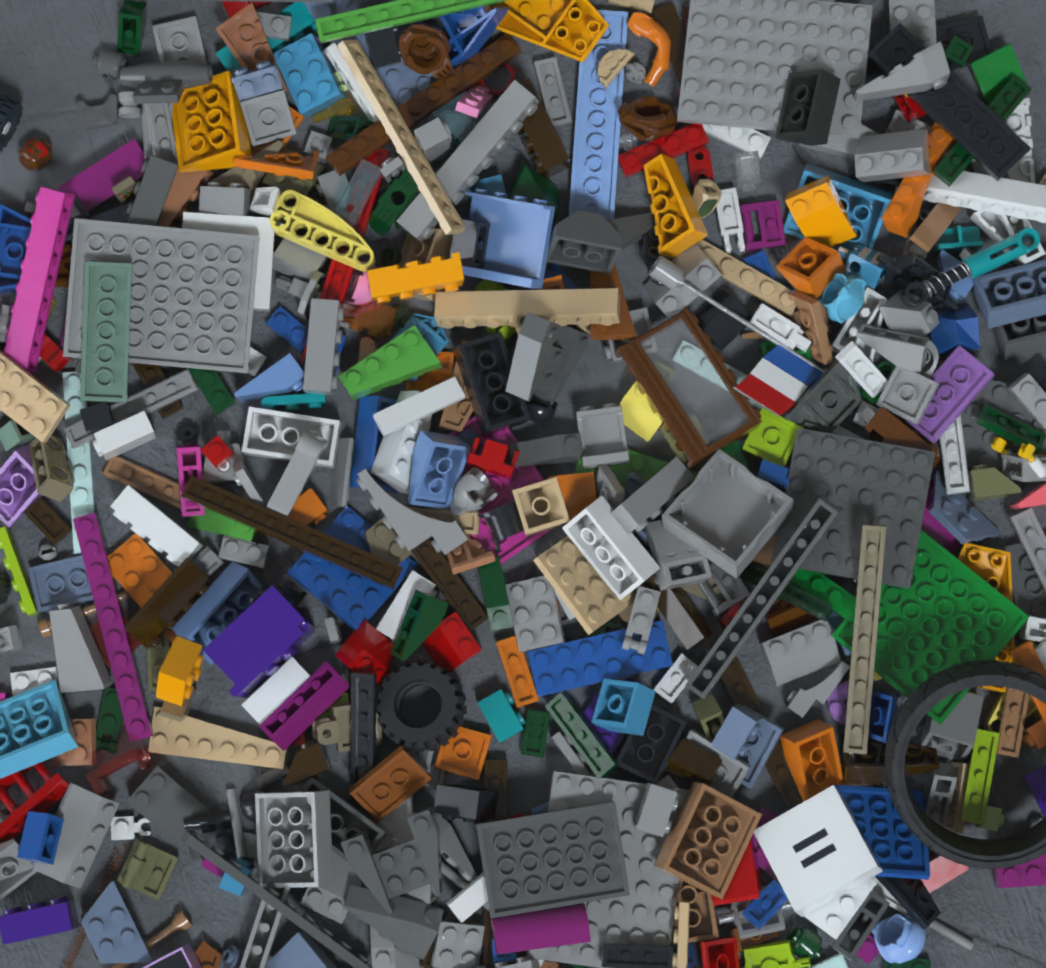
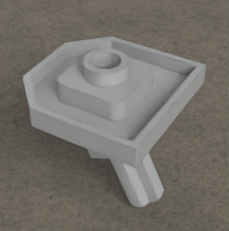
M316 271L309 283L296 278L292 280L280 276L276 278L275 286L301 300L297 312L302 318L308 320L310 317L311 298L320 299L326 277L323 273Z

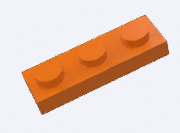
M516 636L497 641L498 651L517 708L539 701L524 653L519 652Z

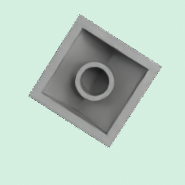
M298 232L296 233L298 236H304ZM284 238L273 254L272 268L291 279L296 278L309 283L316 271H321L327 256Z

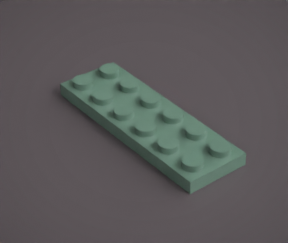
M85 261L81 401L127 402L132 263Z

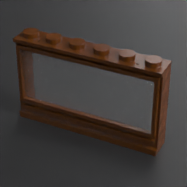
M685 308L675 316L617 348L615 356L617 359L619 357L623 358L627 364V373L630 376L633 374L639 383L638 390L642 395L646 393L652 402L651 410L654 414L658 412L663 419L664 430L667 433H672L676 439L675 446L679 452L683 450L689 459L687 466L690 469L715 454L718 449L722 450L757 429L762 421L760 412L756 407L751 406L748 401L749 398L733 389L737 385L734 373L731 369L727 370L721 353L718 350H714L710 344L711 339L705 331L702 332L698 326L699 321L693 312L690 313Z

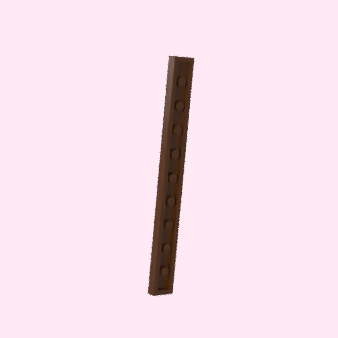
M505 34L459 65L446 78H440L397 107L408 128H412L502 67L505 63L511 61L521 54V49L509 34ZM378 120L326 155V160L336 173L341 176L392 140L385 132L381 121Z

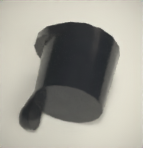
M515 501L478 515L479 518L485 519L492 532L496 553L502 552L498 541L524 531Z

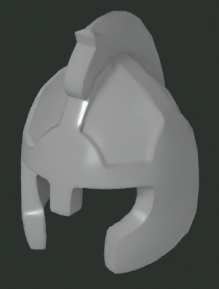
M472 468L458 481L449 505L452 516L463 515L465 511L480 510L497 497L498 492L490 488L488 477L480 469Z

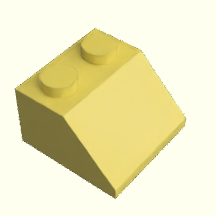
M636 380L618 406H622L624 425L646 442H649L664 421L658 412L653 413L650 408L652 402L646 393L643 395L638 390L639 383Z

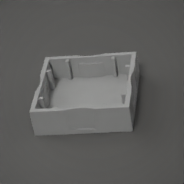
M718 449L700 470L694 482L686 490L682 491L662 515V525L664 529L737 579L793 512V499L767 481L754 476L745 466Z

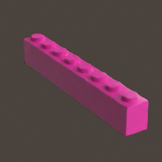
M40 187V191L36 195L37 205L35 213L31 218L32 227L30 236L26 241V255L21 263L22 273L20 281L16 286L17 296L11 309L12 319L6 332V346L2 351L29 373H36L75 198L73 193L50 187Z

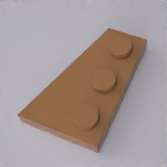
M795 289L788 292L789 299L794 300L798 311H795L798 320H801L806 328L804 336L811 341L809 348L813 358L825 365L833 362V348L828 340V327L823 319L822 304L819 300Z

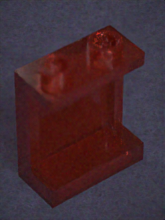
M135 747L87 773L86 776L96 795L104 794L111 790L105 777L136 760L142 770L152 768L150 762L153 760L147 749L143 750L142 747Z

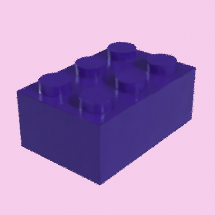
M66 896L50 900V905L46 906L43 901L27 905V910H22L21 906L4 910V915L0 916V933L3 945L78 928L79 922L74 899L68 901Z

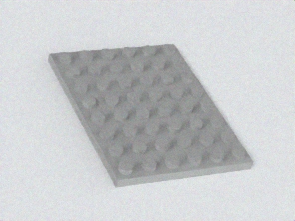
M690 0L677 122L777 131L789 73L823 69L841 79L829 136L859 139L863 101L856 102L854 95L856 90L865 85L873 5L819 0Z
M74 218L63 357L82 358L85 261L132 263L129 363L248 373L260 236Z
M553 771L547 812L615 802L630 895L584 903L588 916L591 942L528 950L527 956L531 959L607 968L601 967L602 943L671 945L679 879L654 867V864L690 790L660 786L677 792L676 797L679 798L676 810L671 811L669 820H672L668 834L664 833V836L661 837L633 828L647 784L607 778L598 779V777Z

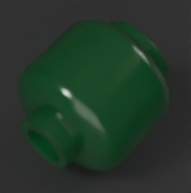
M806 926L796 927L789 935L788 940H790L792 952L797 957H810L811 960L812 958L817 959L822 953V938Z

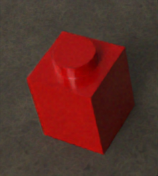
M218 435L200 450L218 470L235 456L233 451Z

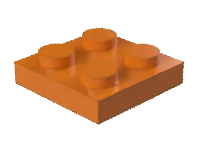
M459 727L457 730L459 734L455 738L451 737L448 740L449 744L446 746H440L435 768L479 781L492 735Z

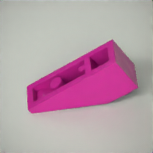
M176 445L182 517L205 515L204 507L181 497L191 475L202 480L200 445Z

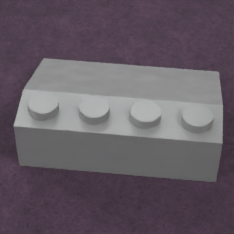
M329 790L255 794L258 879L261 880L259 885L263 888L268 886L271 888L333 885Z

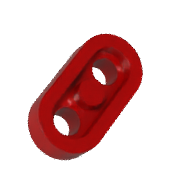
M702 146L690 151L687 160L692 187H695L699 181L698 177L704 175L706 179L714 181L711 156L708 149ZM700 153L703 155V159L697 160L695 155Z

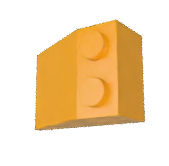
M829 175L787 193L786 204L804 237H808L830 248L857 237Z

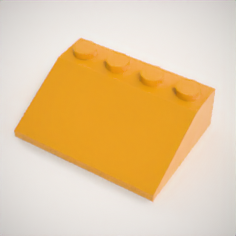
M229 70L214 75L211 84L184 89L179 103H173L172 121L178 167L181 173L233 168L235 156L251 155L248 128L234 83L231 80L233 73Z

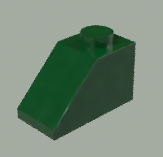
M124 0L118 18L117 51L140 55L146 27L147 3Z

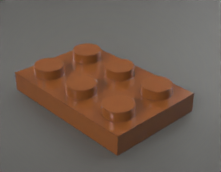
M401 745L348 790L379 822L430 781L432 777Z

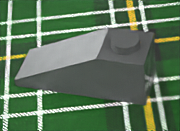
M580 433L555 435L508 445L510 465L515 450L520 451L516 467L577 462L583 456Z
M871 891L832 948L852 961L888 908L890 902Z

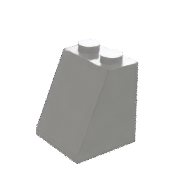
M968 691L941 725L927 715L919 745L936 748L938 757L963 763L975 743L984 697L977 695L973 691Z

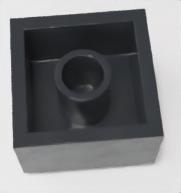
M460 784L437 785L434 813L442 814L444 819L455 820L457 818L463 819V822L486 823V819L495 818L498 790Z

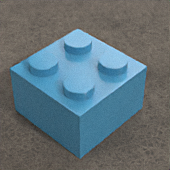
M604 679L591 723L607 731L643 736L656 691L636 682Z

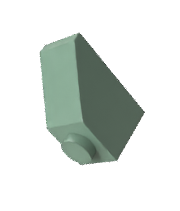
M14 420L9 421L0 428V440L6 452L26 446L35 439V436Z

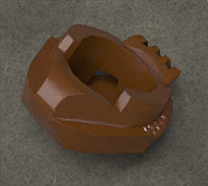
M417 22L409 26L401 34L399 49L404 64L410 70L423 75L431 73L437 79L446 78L453 71L448 54L451 50L450 43L441 28Z
M640 97L630 102V104L623 103L619 110H617L620 123L641 141H649L671 134L677 124L678 115L671 105L659 103L656 97Z

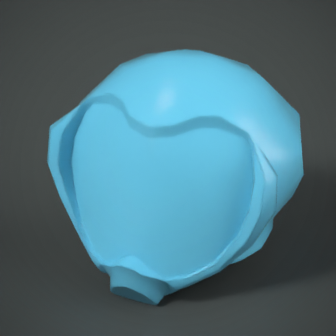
M834 274V279L826 286L822 299L819 300L826 308L830 320L842 324L860 310L863 305L865 286L867 284L863 278L855 275Z

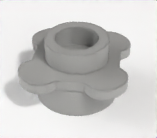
M632 62L631 64L627 63L624 74L629 81L640 85L642 79L645 78L646 70L641 64Z

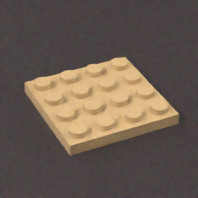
M569 536L533 560L588 635L635 601L638 587L619 600Z

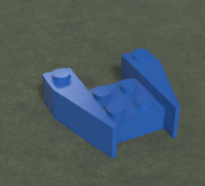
M487 5L439 16L451 37L449 39L451 50L448 54L453 69L478 53L508 13V8L495 7L491 10L490 6Z
M0 204V294L16 292V286L20 281L22 273L21 263L25 258L27 250L26 241L30 236L32 226L31 219Z

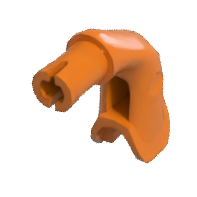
M634 12L627 24L629 29L637 36H644L651 40L658 47L657 54L652 61L653 65L644 78L646 83L655 87L664 71L669 69L671 40L669 34L653 17L641 12Z

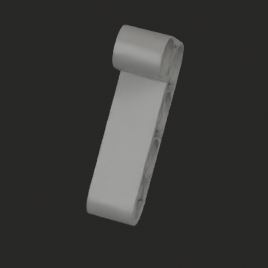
M308 430L304 431L286 470L266 506L267 509L286 517L289 516L327 440Z

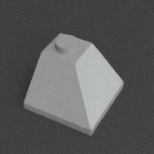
M903 289L898 290L879 307L889 330L924 336L940 323L937 312L933 309L930 302L924 301L914 308L904 305L901 300ZM909 292L910 297L913 300L919 299L918 296Z

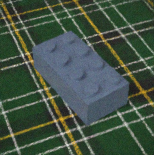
M1046 259L982 275L974 279V296L988 329L1046 314Z

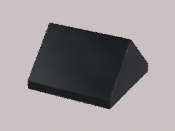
M720 289L712 297L713 300L746 321H751L752 316L735 296ZM709 302L695 314L699 321L698 326L702 332L705 331L709 335L711 342L720 351H723L747 327Z

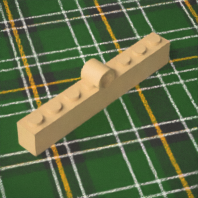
M618 288L436 292L434 317L437 326L446 329L457 326H464L466 328H475L476 326H487L490 328L511 326L516 328L517 335H519L527 312L557 323L560 327L568 324H578L580 326L602 324L610 326L620 323L621 299Z

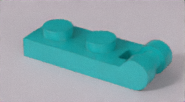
M312 393L268 396L261 401L263 409L276 410V408L285 407L286 411L299 410V406H308V409H320L323 404H327L325 394Z

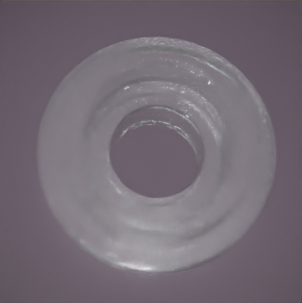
M627 128L623 130V133H620V146H623L625 151H629L637 146V137Z

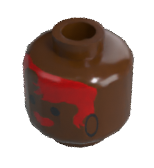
M31 138L19 149L20 157L18 160L28 171H40L52 160V153L50 151L52 147L43 138L41 140Z

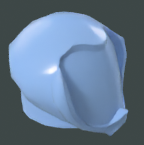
M892 915L877 923L872 930L880 954L889 963L895 962L900 964L915 959L921 953L926 941L925 929L923 930L910 915Z

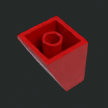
M753 836L723 899L712 895L713 906L760 898L763 885Z

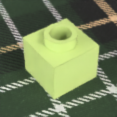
M987 806L984 825L976 824V827L998 832V828H1002L1004 822V814L1001 813L1002 809Z

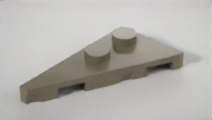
M278 140L253 155L252 159H264V154L280 153L285 142ZM233 167L210 182L222 183L221 187H230V183L244 184L243 188L251 190V200L256 188L259 187L267 172Z

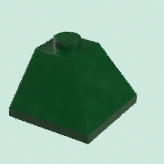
M523 165L508 198L513 199L514 195L528 197L527 202L532 203L534 199L546 200L547 205L555 207L553 227L561 210L558 188L549 180Z

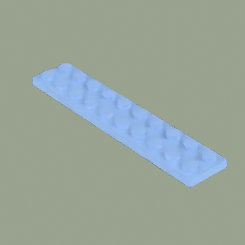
M597 10L610 26L584 63L579 62L569 216L582 210L602 214L606 220L614 219L621 124L617 110L622 105L624 68L605 89L598 78V65L602 57L609 51L626 49L628 12Z

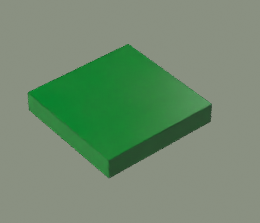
M1007 43L969 62L985 104L991 103L1014 75L1027 84L1011 43Z

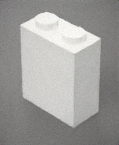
M145 411L94 433L96 440L92 441L98 456H104L107 461L112 457L156 439V436Z

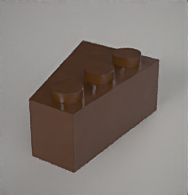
M884 407L880 408L865 427L871 441L935 452L933 468L941 460L938 452L939 448L930 441L925 442L917 431L912 428L909 429L898 417L892 415Z

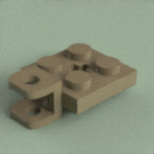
M351 702L332 705L333 716L318 717L312 723L313 738L322 745L336 744L338 752L351 750ZM377 713L376 746L383 744L382 729L377 720L379 718Z

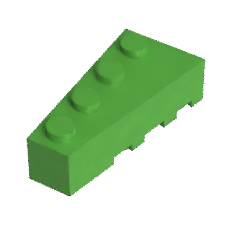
M414 325L338 377L352 399L356 400L388 386H394L407 379L416 378L424 375L426 372L440 369L442 365Z

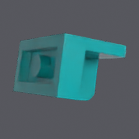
M957 225L955 228H947L934 244V253H940L942 250L945 252H960L964 247L973 251L980 250L984 243L980 241L979 226L961 227V225Z

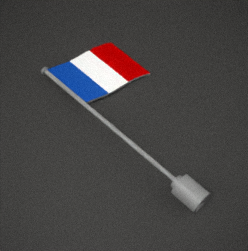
M660 255L652 265L648 275L670 289H674L675 286L679 288L683 285L777 345L761 358L741 383L733 387V389L779 417L789 410L806 388L827 371V369L820 368L684 281L686 276L683 275L684 270Z

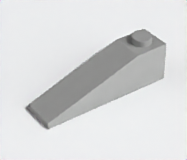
M941 42L913 56L914 59L908 65H897L888 74V77L881 75L859 88L855 92L854 100L856 102L923 92L932 88L936 90L943 87L947 83L950 70Z
M434 813L440 828L441 855L471 883L478 875L456 832L448 821L449 819L442 818V814Z
M370 926L372 968L420 967V959L400 952L395 948V944L387 938H382L378 934L379 932Z

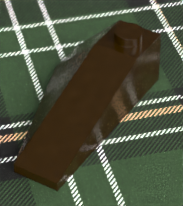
M841 734L844 784L848 786H870L886 782L885 751L887 743L868 737L867 754L843 752L845 734ZM913 743L908 744L904 764L905 777L939 768L940 764L936 748Z

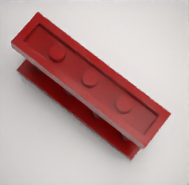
M43 762L1 778L0 799L11 815L0 823V844L16 839L24 831L28 811L45 813L65 795L70 784L69 781L58 773L53 776ZM33 766L46 781L37 792L24 777V774ZM15 782L19 784L28 796V800L19 808L7 793V790Z

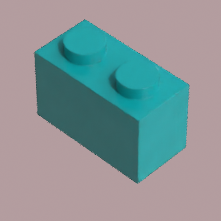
M501 689L477 702L499 743L524 730L522 725L525 724L520 712L514 713L510 706L514 702L508 691L503 693Z

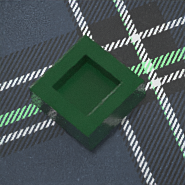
M954 36L945 51L946 60L962 68L974 46Z

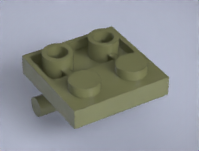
M137 838L117 882L126 888H132L159 901L179 857Z

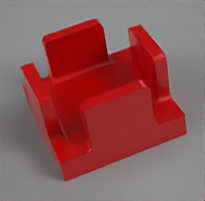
M476 437L467 460L468 466L512 480L520 451L515 450L511 465L509 466L505 464L508 455L507 445L487 439L482 455L478 456L476 453L481 439Z

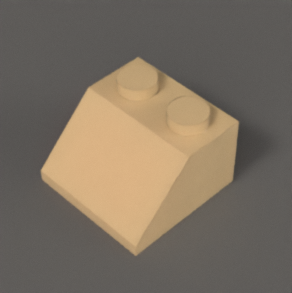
M557 477L512 490L526 536L570 522Z

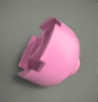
M354 269L349 285V295H346L345 298L346 303L355 306H367L374 302L371 299L367 272Z

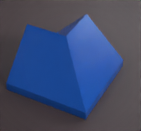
M971 307L960 308L955 312L951 310L937 312L940 323L930 332V337L938 349L939 355L952 354L959 345L966 351L980 349L978 316Z

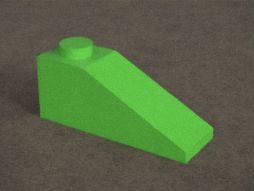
M206 508L205 515L190 516L187 527L251 542L255 541L257 533L252 528Z

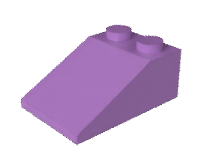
M30 444L16 450L0 468V519L8 528L12 527L24 515L23 512L39 497H43V495L37 493L28 447Z

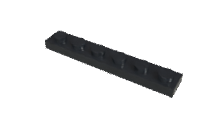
M353 670L351 672V786L376 767V672ZM351 795V801H352L353 803H355L356 805H361V804Z

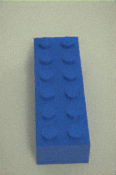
M663 620L653 622L644 655L637 653L638 651L634 649H622L627 629L528 651L537 696H545L601 683L604 679L614 680L673 666ZM633 633L632 640L641 641L642 635Z

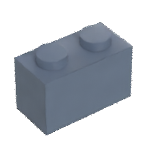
M740 703L736 704L730 710L711 746L732 760L740 756L744 757L750 747L747 743L751 736L755 738L761 729L759 723L762 718Z

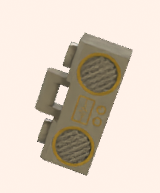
M51 435L47 443H42L35 437L28 447L37 493L61 502L72 492L73 483L75 482L72 464L66 461L67 451L64 449L62 439Z

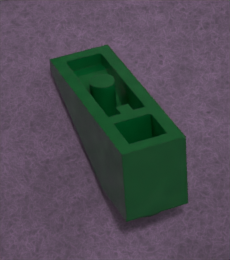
M499 555L494 556L495 562L478 567L491 631L514 627Z
M415 589L390 654L405 661L441 624L449 603L437 596Z

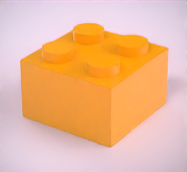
M176 636L159 671L156 698L181 707L185 699H190L194 689L192 684L194 681L198 682L202 673V668L200 667L204 660V656L201 655L203 645Z

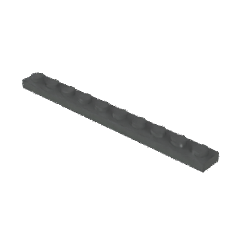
M186 831L180 838L354 968H370L367 965L369 962L367 958L360 953H357L356 956L349 952L351 947L341 939L337 943L331 938L334 934L322 926L321 929H318L313 925L315 920L306 913L302 916L295 912L297 907L287 899L284 903L277 898L279 893L268 886L266 889L259 885L260 879L252 873H249L248 876L241 872L243 867L233 859L230 862L222 858L224 853L214 845L211 849L204 844L206 839L198 833L194 832L191 835Z

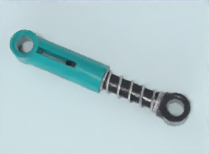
M1025 228L1014 235L963 258L961 264H957L953 269L949 268L945 273L940 272L939 276H932L930 280L910 283L901 292V300L907 307H918L928 300L930 296L932 297L934 293L937 294V291L945 290V287L953 286L958 281L962 282V279L966 277L973 280L1030 253L1038 247L1040 236L1033 228ZM1022 236L1030 239V246H1025L1022 243ZM1013 246V250L997 256L996 253ZM911 289L919 293L918 300H913L910 297L909 292Z

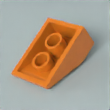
M817 719L780 736L784 758L803 802L832 785H844L833 726Z

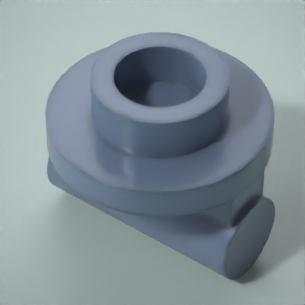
M231 945L225 949L222 955L224 966L226 968H240L246 948Z

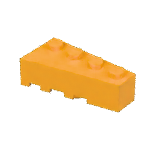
M661 153L643 166L648 193L651 194L652 205L650 206L655 216L656 226L654 228L655 234L659 239L658 251L659 254L673 259L708 236V233L675 159Z
M460 252L452 253V258L446 260L441 256L433 257L427 260L426 264H422V261H413L404 264L402 268L399 265L368 270L367 276L372 301L377 300V303L380 304L390 302L393 297L400 296V300L413 298V294L417 293L429 296L436 294V290L445 289V292L459 290V286H462L464 282Z

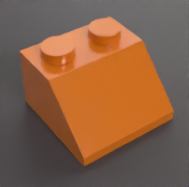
M805 237L776 266L777 270L797 291L815 299H818L823 294L826 286L834 279V274H843L846 271L839 251L808 237Z

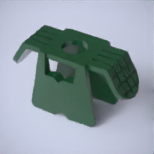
M407 169L399 179L395 178L384 189L378 199L377 207L369 218V225L377 234L386 235L396 219H399L419 195L417 194L419 191L418 185ZM396 191H400L405 195V202L401 205H395L391 201V197ZM397 222L396 229L399 230L402 226Z

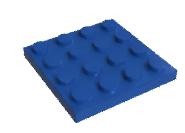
M346 506L323 533L368 553L370 552L364 534L372 526ZM307 552L302 555L287 574L355 631L363 620L367 622L417 564L408 557L398 565L403 567V570L393 590Z
M834 785L841 792L855 818L860 834L868 842L883 872L875 876L928 880L930 877L928 847L920 842L905 825L893 804L888 788ZM910 790L917 804L925 812L924 791Z

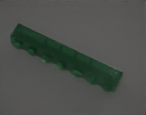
M749 563L739 577L757 586L767 571ZM790 583L778 597L825 622L833 612L832 604Z

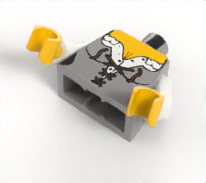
M997 436L994 438L991 448L1002 454V474L1007 478L1021 482L1046 481V455H1037L1034 453L1036 448L1031 444L1026 445L1025 443H1022L1018 453L1013 454L1010 449H1004L1008 442Z

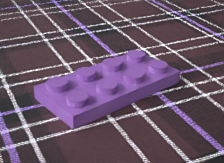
M959 345L932 375L930 380L937 382L939 387L919 425L908 420L905 421L926 439L935 444L991 381L995 374Z

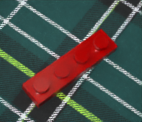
M694 123L618 155V160L627 178L644 171L643 165L661 153L675 158L709 144V140L703 125Z

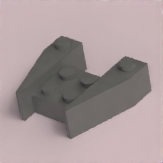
M527 312L518 335L505 391L529 402L530 399H533L546 406H552L580 359L582 352L587 348L589 334L568 325L560 327L557 323Z
M431 806L408 815L407 820L414 838L376 852L373 851L366 831L344 838L341 842L350 867L389 914L395 910L392 898L431 883L436 896H439L442 892L440 828Z

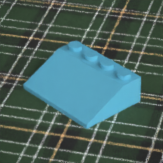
M56 679L0 701V779L78 747L75 731Z

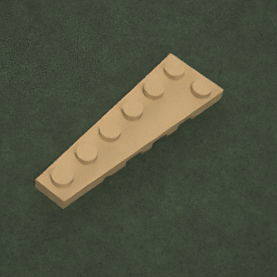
M154 707L151 726L154 736L150 737L148 752L285 769L288 747L283 751L273 741L189 716L182 722L160 716L161 708Z

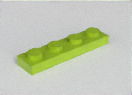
M5 526L1 527L0 549L3 548L6 555L3 558L7 570H11L14 577L11 579L12 586L15 592L19 591L20 608L28 616L40 614L37 611L35 597L10 529Z
M977 729L975 743L971 752L960 821L984 825L1000 733Z

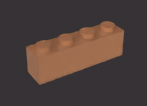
M178 167L158 226L174 228L178 220L182 221L183 212H188L187 208L190 203H195L200 197V186L208 184L215 174L213 173L214 170L181 173Z

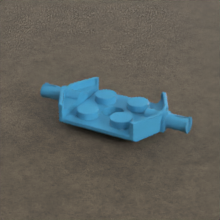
M413 314L390 340L392 341L415 325L436 356L446 345H449L445 331L442 327L437 326L435 317ZM413 377V378H410V379H407V380L416 381V382H417V381H418V377H416V378Z

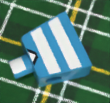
M859 244L852 251L840 246L838 251L843 263L846 264L844 274L861 277L867 282V286L875 289L884 278L886 266L876 261V257L881 252Z

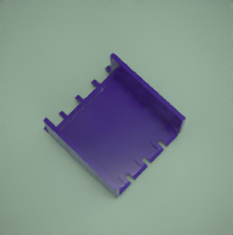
M272 585L203 651L235 684L230 689L231 695L245 698L268 676L276 673L282 667L281 664L285 660H289L291 657L295 658L300 653L298 648L315 633V627L311 625V622L299 610L296 611Z

